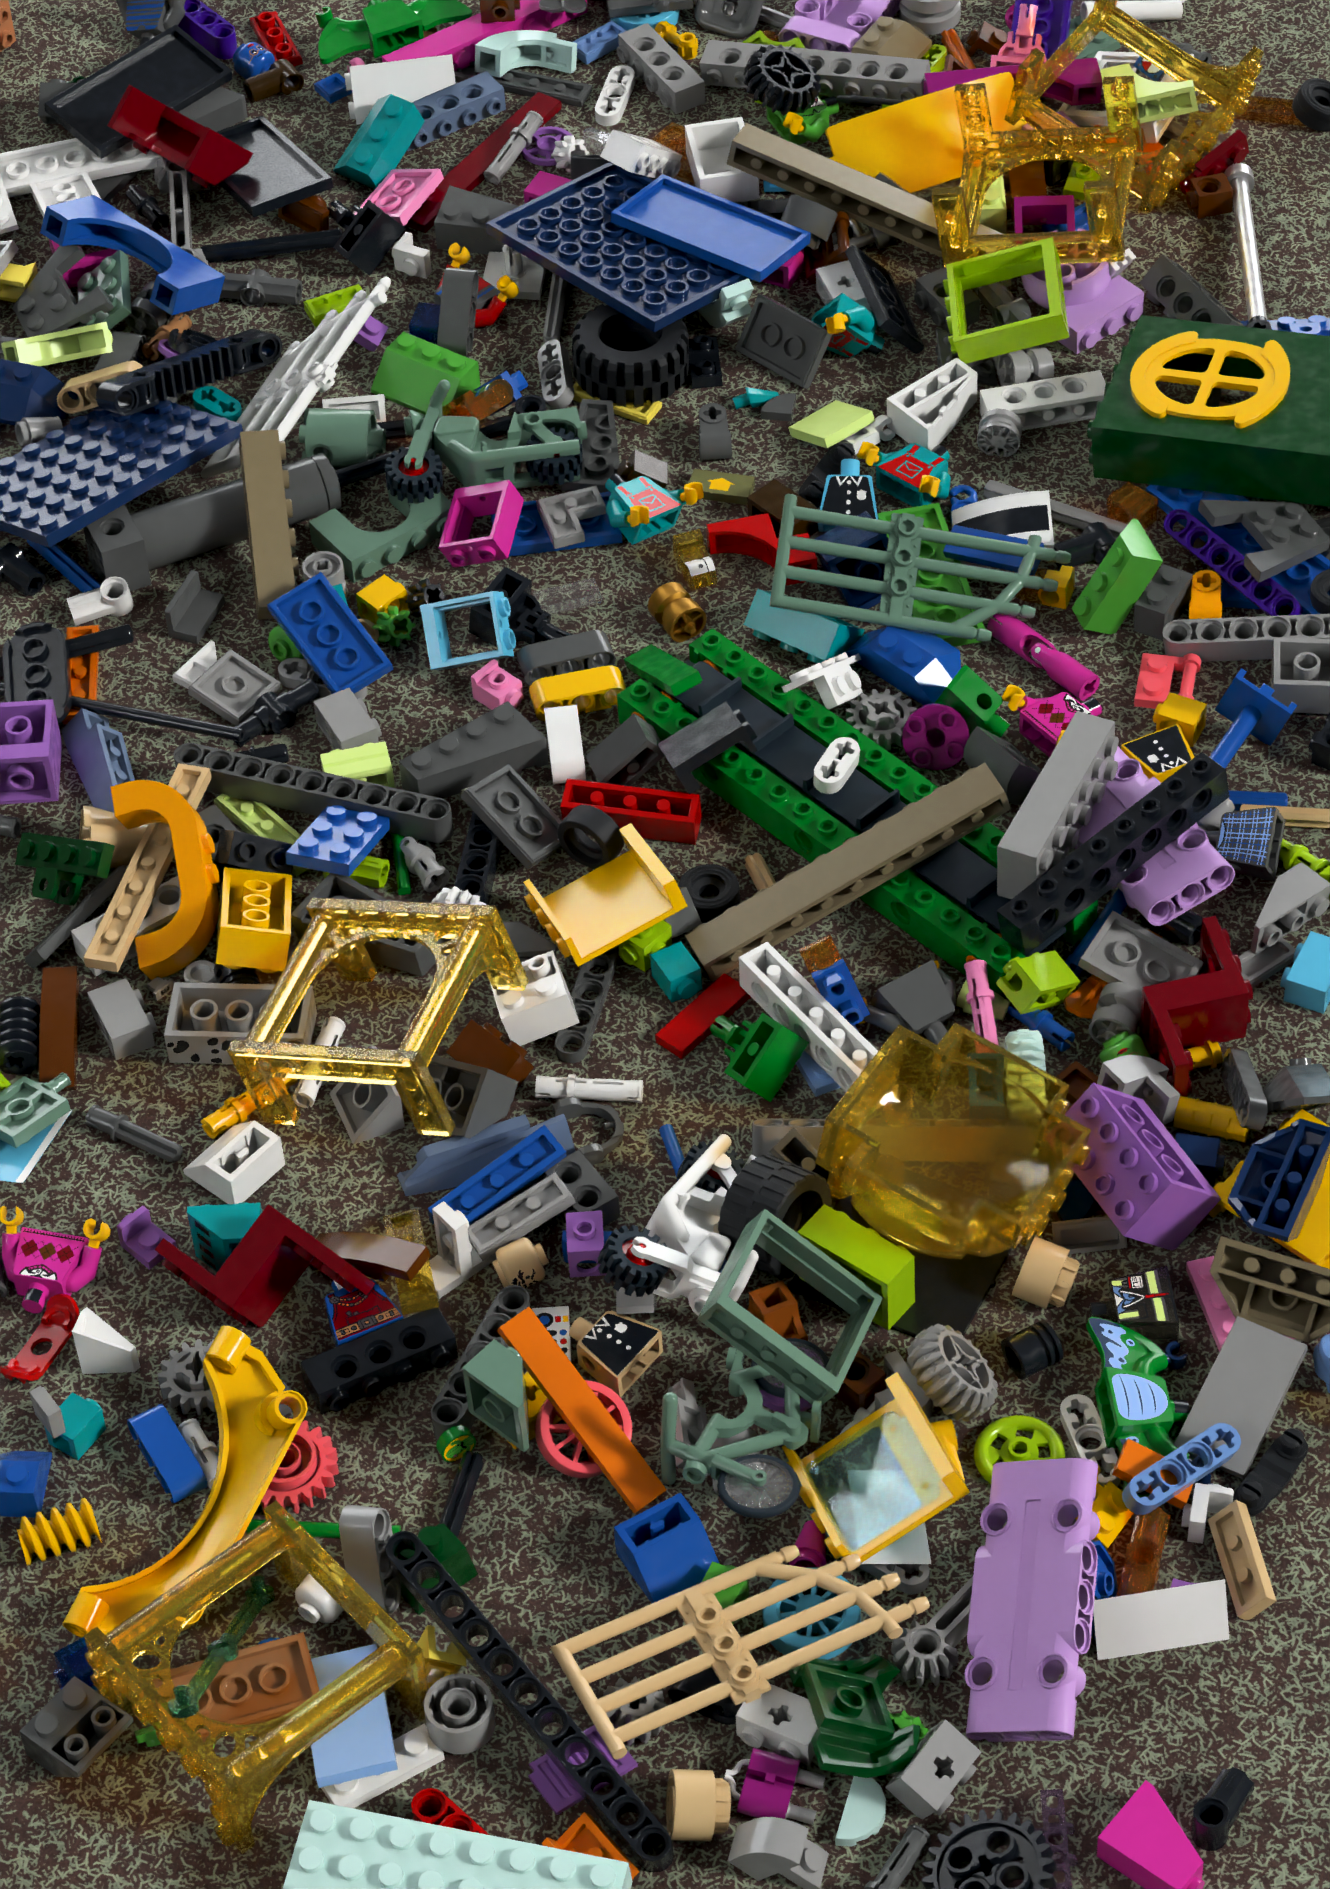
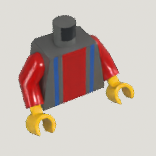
M456 242L451 244L448 253L453 261L451 265L447 264V267L459 268L460 265L468 263L471 257L469 250L464 246L460 253V245ZM507 275L499 278L497 288L479 277L475 328L493 325L497 318L504 314V308L507 305L506 299H512L518 295V286ZM443 276L434 293L436 311L429 315L432 326L437 330L439 326Z

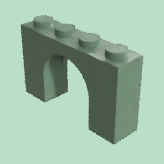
M388 490L389 502L406 517L402 524L382 532L364 531L355 527L336 508H333L309 521L311 542L320 551H329L340 556L343 561L345 575L353 583H356L363 578L371 577L376 571L389 564L397 563L409 553L423 549L428 543L441 537L451 501L439 492L438 494L434 493V498L430 500L425 496L424 502L419 503L418 498L413 499V503H408L406 497L403 501H400L397 495L393 497L390 494V490Z

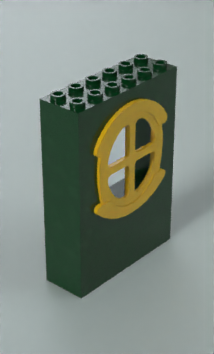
M1141 315L1136 327H1131L1128 345H1123L1121 360L1119 364L1116 363L1114 365L1111 382H1107L1105 385L1103 401H1098L1095 419L1090 420L1088 424L1087 438L1092 439L1088 460L1089 464H1093L1094 478L1330 507V336ZM1156 381L1200 386L1193 403L1183 404L1164 395L1156 386ZM1213 388L1256 392L1251 398L1233 405L1221 407L1206 406Z

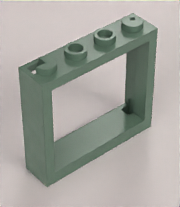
M764 1209L745 1225L697 1319L790 1389L797 1392L810 1404H813L815 1400L821 1401L823 1405L838 1393L883 1297L783 1223L779 1218ZM755 1243L850 1314L848 1322L825 1368L728 1297Z

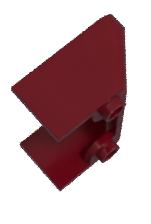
M130 84L107 125L134 141L132 147L148 154L149 150L193 173L192 180L208 188L210 183L216 186L246 166L253 155L252 152L164 105Z

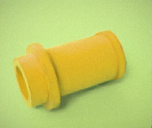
M1207 1040L1204 1045L1188 1049L1193 1059V1069L1209 1065L1211 1068H1216L1217 1064L1223 1061L1218 1042L1212 1043L1210 1040Z

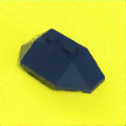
M0 359V423L15 426V423L21 421L23 417L58 416L60 420L66 418L69 413L62 411L57 404V395L64 386V383L44 367ZM67 391L70 398L73 400L78 399L75 392Z
M1300 1118L1291 1123L1290 1127L1278 1130L1252 1144L1228 1197V1203L1251 1231L1285 1242L1298 1238L1322 1183L1330 1154V1127Z

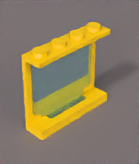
M898 1372L885 1379L895 1398L894 1400L808 1456L800 1459L794 1450L788 1449L785 1445L782 1446L789 1460L786 1463L793 1468L799 1478V1482L802 1484L799 1495L809 1509L814 1507L816 1510L810 1515L821 1533H828L829 1537L824 1542L836 1560L847 1555L858 1554L862 1563L970 1493L916 1397Z

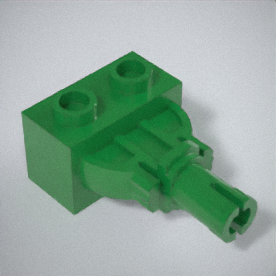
M763 1012L755 1023L743 1020L741 1024L749 1028V1031L736 1025L726 1016H718L714 1021L722 1025L723 1028L720 1029L712 1024L710 1028L712 1035L736 1050L732 1052L728 1048L724 1049V1054L730 1058V1063L724 1073L771 1102L809 1042Z

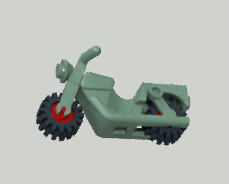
M443 379L438 383L430 398V404L425 416L414 410H409V416L404 417L406 436H412L409 450H406L404 446L399 448V453L394 450L391 453V458L387 457L385 464L387 490H390V494L393 497L397 495L400 501H403L406 497L408 503H413V499L418 498L419 503L424 502L425 496L430 500L434 498V493L438 494L440 492V487L443 485L442 462L464 487L510 480L516 489L554 484L562 485L567 482L580 481L582 440L587 439V427L585 421H580L577 407L522 414L514 412L508 430V438L501 441L492 440L480 432L479 420L476 417L443 416L442 402L450 389V382ZM526 461L527 472L516 474L517 469L521 467V462Z

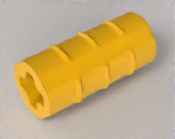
M1183 1096L1179 1098L1174 1116L1175 1128L1188 1130L1191 1133L1207 1134L1209 1137L1216 1136L1226 1140L1246 1142L1250 1129L1240 1126L1233 1106L1220 1105L1217 1102H1206L1199 1098L1192 1099Z

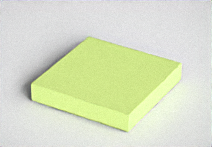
M835 400L789 426L788 429L793 438L824 448H830L870 425L875 419L871 410Z

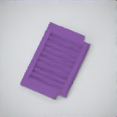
M595 1725L583 1731L620 1776L638 1767V1763L628 1751L623 1758L615 1760ZM576 1752L568 1758V1762L573 1765H580L587 1760L588 1755ZM547 1754L529 1764L530 1768L534 1771L528 1775L530 1781L556 1815L584 1799ZM601 1782L597 1784L593 1792L595 1793L610 1783Z

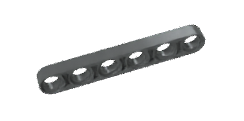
M619 945L581 965L571 998L577 1016L585 1017L590 1021L583 1026L573 1025L558 1031L555 1039V1049L557 1057L562 1062H580L587 1055L620 959ZM594 966H604L607 968L602 974H593L589 971ZM587 991H593L598 994L592 1000H585L580 997L581 994ZM569 1043L581 1046L575 1052H566L562 1049L563 1046Z

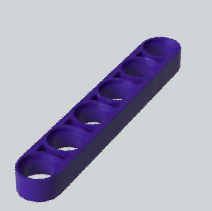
M1175 509L1167 514L1164 519V529L1171 538L1209 569L1218 573L1224 581L1268 616H1279V609L1286 603L1294 605L1289 615H1302L1303 609L1298 600L1271 577L1258 583L1250 574L1245 581L1237 582L1236 575L1238 572L1246 569L1244 566L1245 557L1188 511ZM1187 519V524L1183 530L1173 531V525L1176 521ZM1199 536H1208V541L1203 547L1194 548V542ZM1222 552L1229 553V558L1224 564L1215 565L1214 562L1217 555ZM1262 587H1272V591L1267 598H1257V593Z

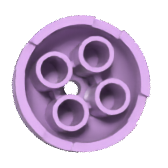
M1078 229L1077 233L1058 235V231L1055 230L1031 241L1035 242L1053 237L1060 258L1066 306L1090 302L1103 294L1109 286L1111 277L1108 261L1111 260L1108 243L1100 235L1085 229ZM1045 271L1021 276L1024 289L1029 297L1039 306L1049 310Z

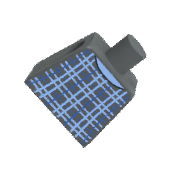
M1277 807L1226 812L1221 817L1219 831H1205L1210 844L1234 868L1235 873L1275 881L1285 827V819Z

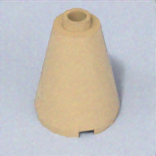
M83 806L80 817L79 839L114 845L110 869L122 865L128 866L149 824L127 830L115 817V812L92 806Z

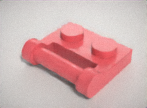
M1143 653L1134 707L1156 709L1159 703L1163 704L1170 693L1174 671L1183 672L1178 695L1195 700L1192 695L1196 673L1201 668V658L1193 653L1186 654L1183 657Z

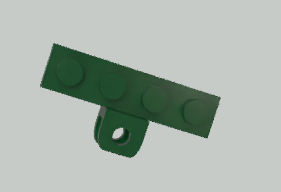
M22 832L21 840L17 847L15 865L36 869L32 887L34 897L54 899L55 903L74 906L80 895L84 879L82 876L107 879L115 846L104 842ZM46 880H47V881H48V885H47L46 889L44 890V883H45ZM69 886L70 890L68 895L66 896V889Z

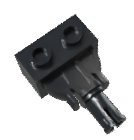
M370 200L366 202L363 208L357 205L352 207L357 212V215L352 213L340 201L331 202L330 205L336 209V212L327 207L329 218L345 229L333 248L370 276L393 244L399 239L405 227Z
M507 567L501 570L483 592H504V597H507L511 610L510 616H508L509 628L513 630L516 642L524 641L528 644H534L573 635L550 623L551 614L541 610L539 602L531 595L532 580ZM490 603L472 606L470 608L469 633L497 646Z

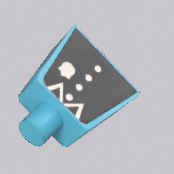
M843 459L841 460V475H827L820 510L853 516L867 511L873 519L878 520L872 476L860 475L859 460ZM818 523L819 532H828L837 527Z

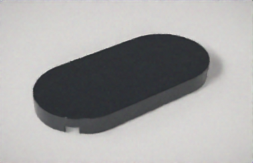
M32 622L18 628L11 640L8 638L4 644L2 655L5 702L53 699L59 725L69 714L72 705L68 643L62 631L52 627V624Z

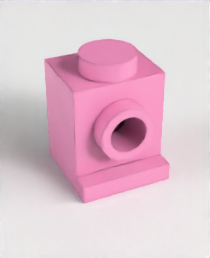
M495 659L471 676L473 698L491 710L507 701L516 708L524 698L522 681L500 668L498 661Z

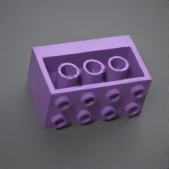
M53 699L1 702L0 804L58 801L62 739Z
M1092 1083L1047 1134V1137L1124 1237L1168 1250H1174L1221 1200L1220 1196L1143 1099Z

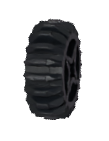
M770 44L767 48L761 46L759 50L750 56L744 69L743 75L745 79L743 83L748 86L747 92L754 94L753 100L762 102V108L767 106L772 109L773 113L777 110L785 116L788 112L797 114L798 112L804 113L808 108L810 109L820 92L821 77L816 74L817 68L810 66L811 60L804 59L802 53L797 54L793 52L792 47L787 50L781 44L777 48Z

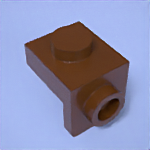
M984 21L978 30L973 28L965 41L968 44L967 52L972 57L979 48L989 55H998L1001 47L1007 42L1008 35L1005 31L997 29Z

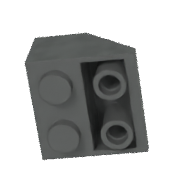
M74 1676L19 1732L28 1757L56 1777H80L134 1720L128 1713Z

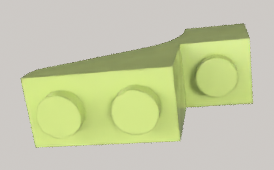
M107 322L1 343L5 360L35 366H45L113 352V338L108 329Z

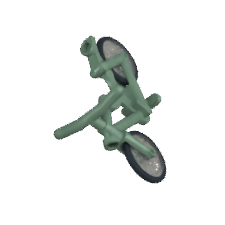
M785 1338L823 1368L826 1367L829 1358L820 1347L806 1340ZM729 1347L726 1359V1369L731 1370L728 1380V1391L733 1397L744 1395L747 1401L744 1412L733 1419L724 1418L721 1414L712 1415L695 1446H689L676 1440L678 1397L673 1392H667L662 1400L660 1435L661 1479L666 1485L675 1483L676 1456L685 1462L682 1475L686 1481L700 1484L705 1480L707 1473L711 1474V1478L718 1481V1493L721 1500L732 1511L750 1518L777 1516L787 1511L796 1502L800 1492L799 1478L793 1468L783 1460L769 1455L752 1453L780 1445H785L790 1450L798 1449L807 1442L808 1429H810V1442L818 1443L822 1402L814 1400L811 1413L800 1411V1398L802 1397L797 1392L790 1389L753 1360L751 1367L744 1369L743 1363L746 1355L735 1347ZM760 1390L784 1398V1414L778 1411L773 1414L763 1409V1398ZM753 1424L769 1431V1433L711 1449L716 1438H730L745 1431Z

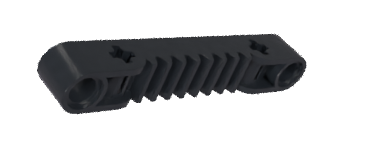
M249 329L106 380L97 389L96 401L103 410L128 416L156 406L159 401H166L167 397H177V393L185 394L186 390H196V387H204L205 383H215V380H224V376L232 377L234 374L250 372L272 364L281 355L282 342L278 335Z

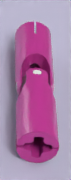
M1003 614L993 615L992 617L1002 623V625L992 618L989 620L987 630L992 631V636L1031 665L1040 669L1044 668L1052 680L1080 700L1084 701L1098 689L1100 684L1099 676L1070 655L1057 651L1049 640L1017 617ZM1030 650H1031V655H1032L1031 657H1032V659L1029 657V651H1030Z

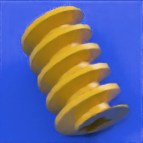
M86 1498L80 1500V1511H77L70 1502L66 1503L65 1515L63 1516L56 1507H52L50 1520H47L40 1511L36 1512L34 1525L30 1523L26 1516H22L20 1529H17L27 1566L31 1565L32 1553H36L42 1562L46 1561L48 1548L57 1557L61 1556L62 1544L64 1543L71 1552H76L77 1539H80L89 1548L91 1547L92 1535L95 1534L102 1543L92 1506Z

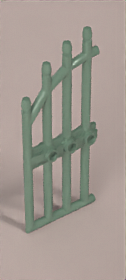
M786 494L784 497L769 606L987 642L991 640L992 631L984 628L975 629L973 626L993 615L1003 614L1015 617L1019 615L1021 618H1034L1036 608L1029 605L1019 606L1017 603L1010 602L1023 587L1035 590L1043 589V591L1047 592L1057 591L1058 581L1049 578L1041 579V577L1030 575L1035 560L1056 561V563L1067 564L1070 563L1071 553L1040 547L1042 537L1039 535H1030L1026 545L923 527L924 518L916 517L914 514L892 513L891 522L800 507L796 506V495ZM798 519L888 534L887 551L792 536L794 520ZM921 540L1019 556L1023 557L1017 573L923 558L919 557ZM790 549L885 564L883 581L789 566ZM917 570L1007 585L994 600L915 587ZM786 578L881 594L879 611L785 596ZM914 600L975 610L953 623L912 617Z

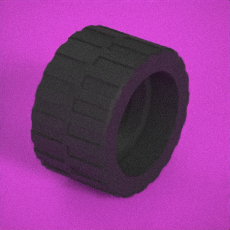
M762 1155L751 1160L732 1181V1185L727 1191L721 1206L718 1231L719 1234L731 1240L727 1256H730L745 1225L764 1209L779 1218L795 1232H798L824 1204L831 1207V1191L826 1183V1179L817 1173L772 1155ZM755 1243L752 1250H755L759 1256L754 1267L755 1269L780 1279L795 1275L792 1270Z

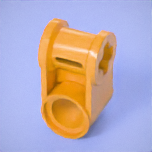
M1200 570L1193 575L1191 600H1189V619L1222 618L1221 578L1213 570Z

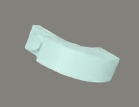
M538 30L507 31L484 38L475 45V72L482 73L487 71L491 76L501 77L509 70L523 66L545 67L570 74L576 70L577 43L557 39V33Z
M749 278L722 288L719 293V299L698 309L699 313L711 326L721 328L749 317L752 309L748 300L754 289Z

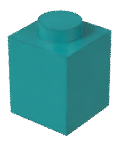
M681 941L650 954L652 977L671 1003L682 998H691L697 991L702 990L701 967Z
M72 1392L59 1406L66 1428L65 1433L54 1439L46 1428L45 1431L50 1445L79 1460L106 1430L103 1410L96 1401L90 1398L84 1399Z

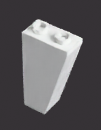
M452 54L349 66L350 73H344L346 91L352 90L354 102H348L350 120L356 119L357 125L364 122L378 99L389 94L412 103L456 84Z

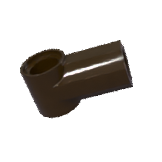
M279 59L271 65L269 71L246 79L243 82V88L247 98L252 103H255L280 92H283L285 95H291L293 91L299 92L304 85V78L287 59Z

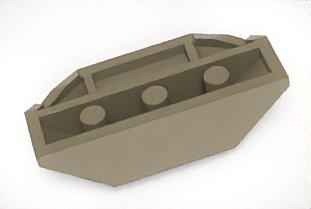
M880 16L855 43L851 53L921 59L932 47V40L923 30L906 21Z
M1220 1237L1210 1273L1235 1318L1239 1316L1282 1335L1308 1343L1330 1332V1269L1227 1237Z

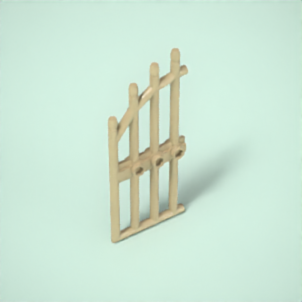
M789 1545L781 1548L779 1552H771L553 1645L550 1649L612 1757L618 1760L627 1754L624 1742L729 1696L735 1706L742 1702L750 1703L761 1698V1694L771 1690L768 1679L881 1630L890 1639L898 1638L903 1633V1629L898 1623L911 1618L913 1614L918 1615L930 1607L927 1597H917L910 1600L908 1604L903 1603L886 1611L873 1597L882 1594L883 1591H889L897 1587L901 1583L897 1573L880 1577V1580L875 1579L857 1587L837 1577L843 1575V1572H850L861 1565L858 1554L847 1555L841 1558L840 1561L836 1560L817 1569L782 1564L783 1562L788 1563L800 1555L796 1545ZM755 1576L787 1581L724 1609L714 1595ZM815 1586L838 1595L743 1637H740L732 1622ZM854 1605H857L870 1617L867 1620L761 1666H758L750 1653V1650ZM676 1610L686 1624L582 1670L572 1656L577 1652ZM692 1639L696 1640L703 1654L599 1699H597L589 1683ZM711 1667L721 1683L618 1728H614L606 1714Z

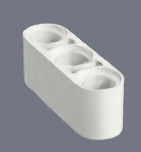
M577 704L544 708L553 785L565 784L567 779L586 781Z

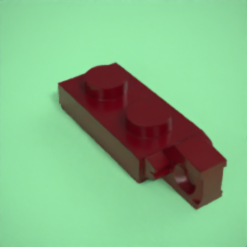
M1237 130L1194 165L1195 171L1179 183L1180 191L1185 195L1186 192L1190 191V179L1224 173L1233 163L1242 162L1249 153L1247 136L1241 130Z

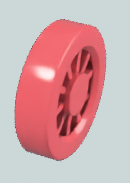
M585 1380L631 1441L632 1420L628 1408L621 1397L601 1383ZM547 1398L539 1409L535 1422L536 1442L545 1460L559 1472L575 1478H591L603 1474L588 1452V1461H578L584 1446L567 1424H553L556 1415L562 1420L563 1418ZM552 1433H566L567 1438L556 1445ZM570 1442L575 1445L571 1458L560 1451Z

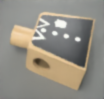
M612 1310L606 1311L595 1324L582 1317H578L569 1330V1336L578 1341L576 1345L578 1364L599 1383L609 1387L620 1397L624 1395L663 1352L661 1330L625 1315L617 1314Z

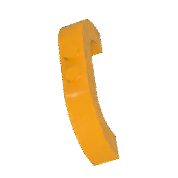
M134 780L111 786L115 817L127 830L149 823H164L170 826L181 890V902L174 918L163 928L134 938L139 969L153 980L157 976L163 978L182 970L193 962L208 945L218 922L219 897L216 884L220 883V875L212 861L211 854L215 853L213 839L207 833L204 821L192 805L177 790L164 783L152 780Z

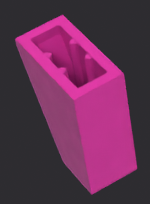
M1145 1780L1098 1836L1097 1857L1144 1889H1203L1205 1882L1202 1880V1859L1153 1784Z

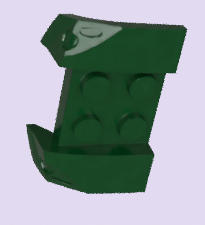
M872 1654L864 1658L848 1661L817 1658L789 1670L793 1686L805 1688L818 1730L811 1743L821 1770L871 1778L902 1771L916 1754L920 1726L913 1724L895 1732L882 1694L892 1679L900 1672L885 1657Z

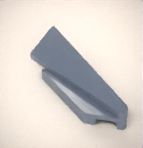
M81 708L61 732L69 755L93 807L114 812L111 786L135 780L124 738L121 732L109 728L108 718Z
M524 1114L492 1124L470 1139L455 1136L423 1146L416 1154L417 1163L412 1169L399 1172L397 1174L398 1180L405 1196L458 1187L544 1124L565 1149L568 1156L576 1152L564 1114H561L530 1127V1123Z

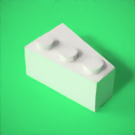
M955 358L887 398V416L892 419V422L887 424V427L907 443H916L931 451L945 439L976 403L977 372L960 359Z

